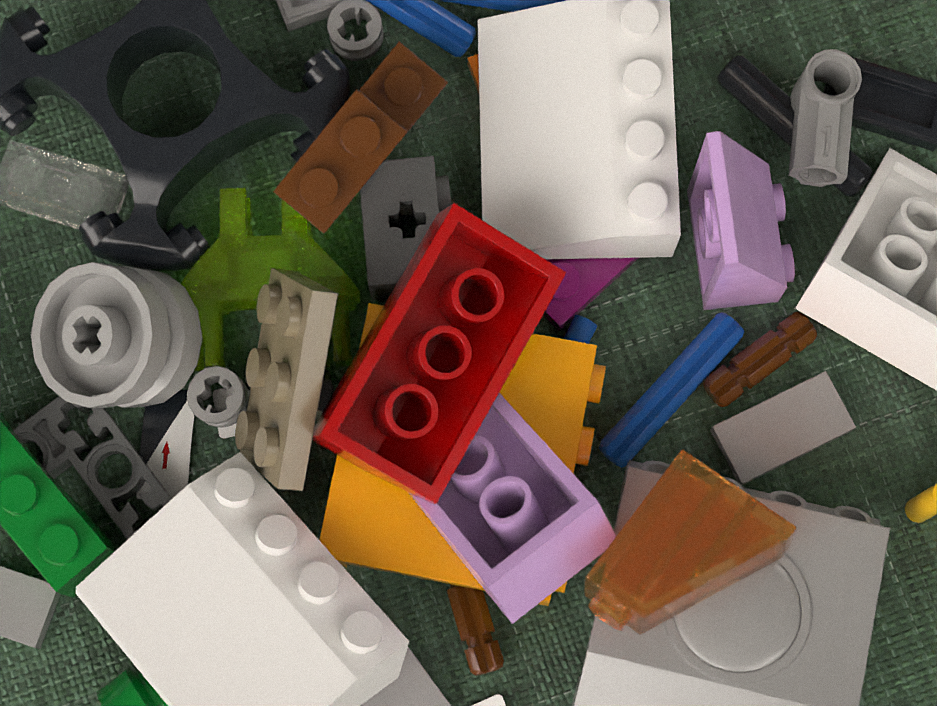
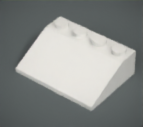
M566 0L478 19L482 220L544 259L672 257L681 236L670 0Z
M889 148L795 309L936 391L937 174Z
M241 452L184 487L76 587L77 596L168 706H360L399 677L410 642Z

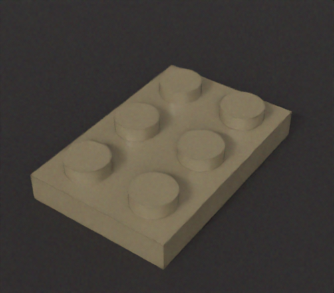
M271 268L269 284H264L258 295L257 318L262 325L258 348H253L247 359L246 381L251 389L247 411H242L237 419L235 442L237 448L251 465L277 489L303 491L338 294L297 271Z

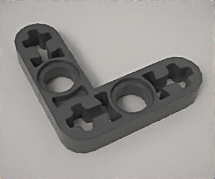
M59 396L13 430L23 444L35 443L40 446L43 452V463L41 466L53 479L73 465L127 539L142 526L144 520L131 503L128 502L122 511L117 507V503L134 497L146 481L151 486V489L139 495L146 505L155 512L162 509L172 499L106 408H89L66 402ZM75 407L83 413L89 412L92 409L93 414L88 417L87 424L96 437L104 441L111 432L114 438L95 446L92 450L85 438L76 431L71 430L65 433L64 429L71 423L67 413ZM92 450L83 461L80 456L81 453ZM113 454H122L127 456L132 464L130 480L124 486L117 489L104 487L99 480L98 474L101 463L105 458Z

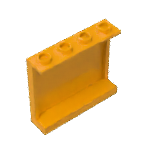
M368 304L360 347L383 309V305ZM533 333L499 393L574 474L575 464L588 466L595 428L582 425L587 402L598 404L600 402L606 366L594 364L597 345ZM337 455L319 541L343 567H347V564L484 590L407 491L362 470ZM567 581L556 589L555 592L565 593ZM551 594L539 604L549 606Z

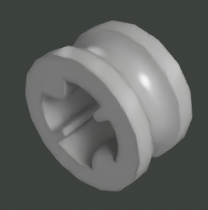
M345 0L338 3L331 11L327 20L328 34L334 51L342 58L351 61H363L372 57L380 49L384 40L382 19L377 8L370 2L365 0ZM351 19H356L357 25H360L362 19L368 22L365 26L367 37L355 42L354 35H351L349 41L345 40L346 31L344 23Z
M214 366L205 368L194 376L189 383L187 400L188 406L195 416L209 426L223 428L235 424L239 414L242 411H247L249 393L244 382L235 373L227 368ZM216 382H219L226 390L232 385L234 394L225 398L227 409L219 413L211 405H208L205 409L203 404L204 400L212 396L210 386Z

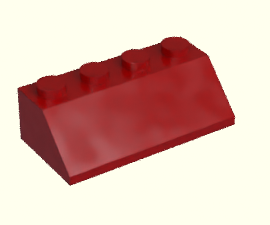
M451 204L439 212L316 422L312 440L362 470L432 504H437L567 272L459 205Z

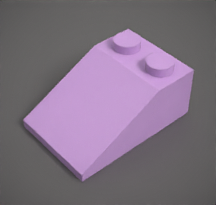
M720 131L706 133L687 190L703 309L711 310L779 302L787 289V282H793L795 277L792 248L790 244L781 245L778 222L784 221L786 215L782 185L780 183L772 184L770 166L767 162Z
M500 393L496 397L437 504H432L409 493L512 624L619 541L597 499Z

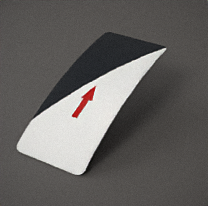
M188 390L178 391L164 403L145 406L140 456L172 498L188 485L195 416L188 406ZM147 481L138 491L137 499H142L139 495L140 493L151 489Z

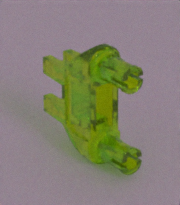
M246 188L220 189V237L198 260L181 282V285L186 288L198 310L202 333L198 363L193 372H200L204 369V348L206 366L226 368L224 361V316L229 314L230 311L257 310L258 295L261 287L264 284H269L271 268L297 271L338 294L325 367H330V343L332 341L336 367H345L351 364L353 357L351 356L350 311L354 310L356 304L360 302V291L337 263L313 240L312 224L285 201L282 200V235L252 236V202L250 198H247Z

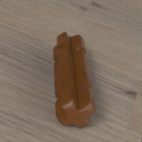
M794 312L779 323V326L776 327V332L768 331L734 356L729 362L730 366L728 368L722 365L706 377L703 386L707 394L719 407L728 406L742 395L745 386L751 389L790 360L792 351L798 354L814 342L818 335L817 331L802 312Z
M450 584L451 589L446 591L461 641H466L468 649L464 651L470 672L473 675H483L499 670L503 667L504 659L498 640L493 641L491 633L495 632L483 590Z

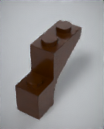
M399 41L360 90L356 89L273 192L322 233H325L448 82Z

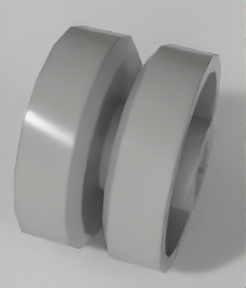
M91 262L68 268L48 285L35 309L31 340L34 361L45 383L66 402L89 408H109L113 406L145 407L164 403L184 388L198 363L202 333L198 310L186 288L167 273L139 267H121Z

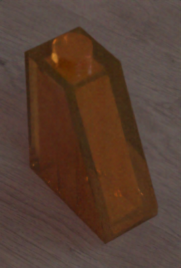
M682 449L585 577V596L591 600L588 607L599 619L612 628L621 631L627 625L641 635L782 558L790 547L797 527Z

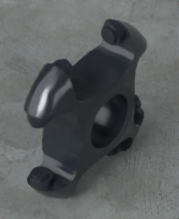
M141 0L120 21L55 54L43 56L36 53L48 45L43 36L51 30L32 5L25 10L23 8L19 9L8 18L5 17L0 29V129L6 131L9 136H16L22 133L36 120L33 114L36 112L38 104L35 100L40 96L54 95L68 101L91 120L108 138L117 154L133 191L134 209L130 218L124 222L118 213L107 215L105 211H99L87 218L79 226L78 230L81 232V239L91 251V254L123 266L155 271L192 270L194 266L207 258L205 255L212 248L195 225L186 230L180 222L167 232L166 223L169 216L184 196L219 163L250 145L280 132L297 131L302 134L292 141L296 151L290 154L296 164L350 98L349 68H346L336 54H332L329 49L320 51L304 65V69L307 72L303 76L302 82L308 88L306 92L292 93L279 87L252 64L226 37L207 0ZM171 52H188L205 58L221 72V92L214 111L198 128L178 137L154 138L134 131L125 123L123 119L122 97L129 78L145 61L160 54Z

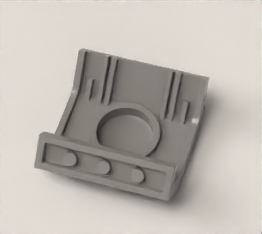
M630 460L627 463L622 482L614 533L619 541L609 549L581 675L578 677L572 706H859L890 528L881 526L880 519L871 518L864 511L854 507L838 506L833 509L808 503L802 497L787 491L766 493L742 487L737 481L724 476L703 478L679 472L670 464L660 461L639 463Z

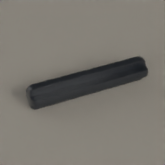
M738 55L734 57L720 72L717 78L718 84L791 147L794 122L791 98L744 56ZM849 150L847 178L842 184L833 185L845 196L852 197L867 184L873 171L864 161Z

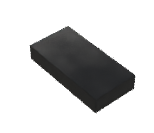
M852 57L860 67L862 76L860 88L854 96L852 126L935 151L937 148V83ZM825 83L823 93L830 96L837 95L834 89Z

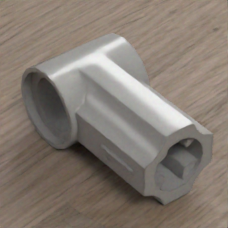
M830 49L816 53L808 61L793 87L790 98L791 107L794 110V122L788 176L796 178L800 184L823 187L830 184H842L847 178L854 96L860 88L862 76L861 69L856 60L845 52ZM821 81L829 84L837 95L830 96L824 94L817 88L814 82Z

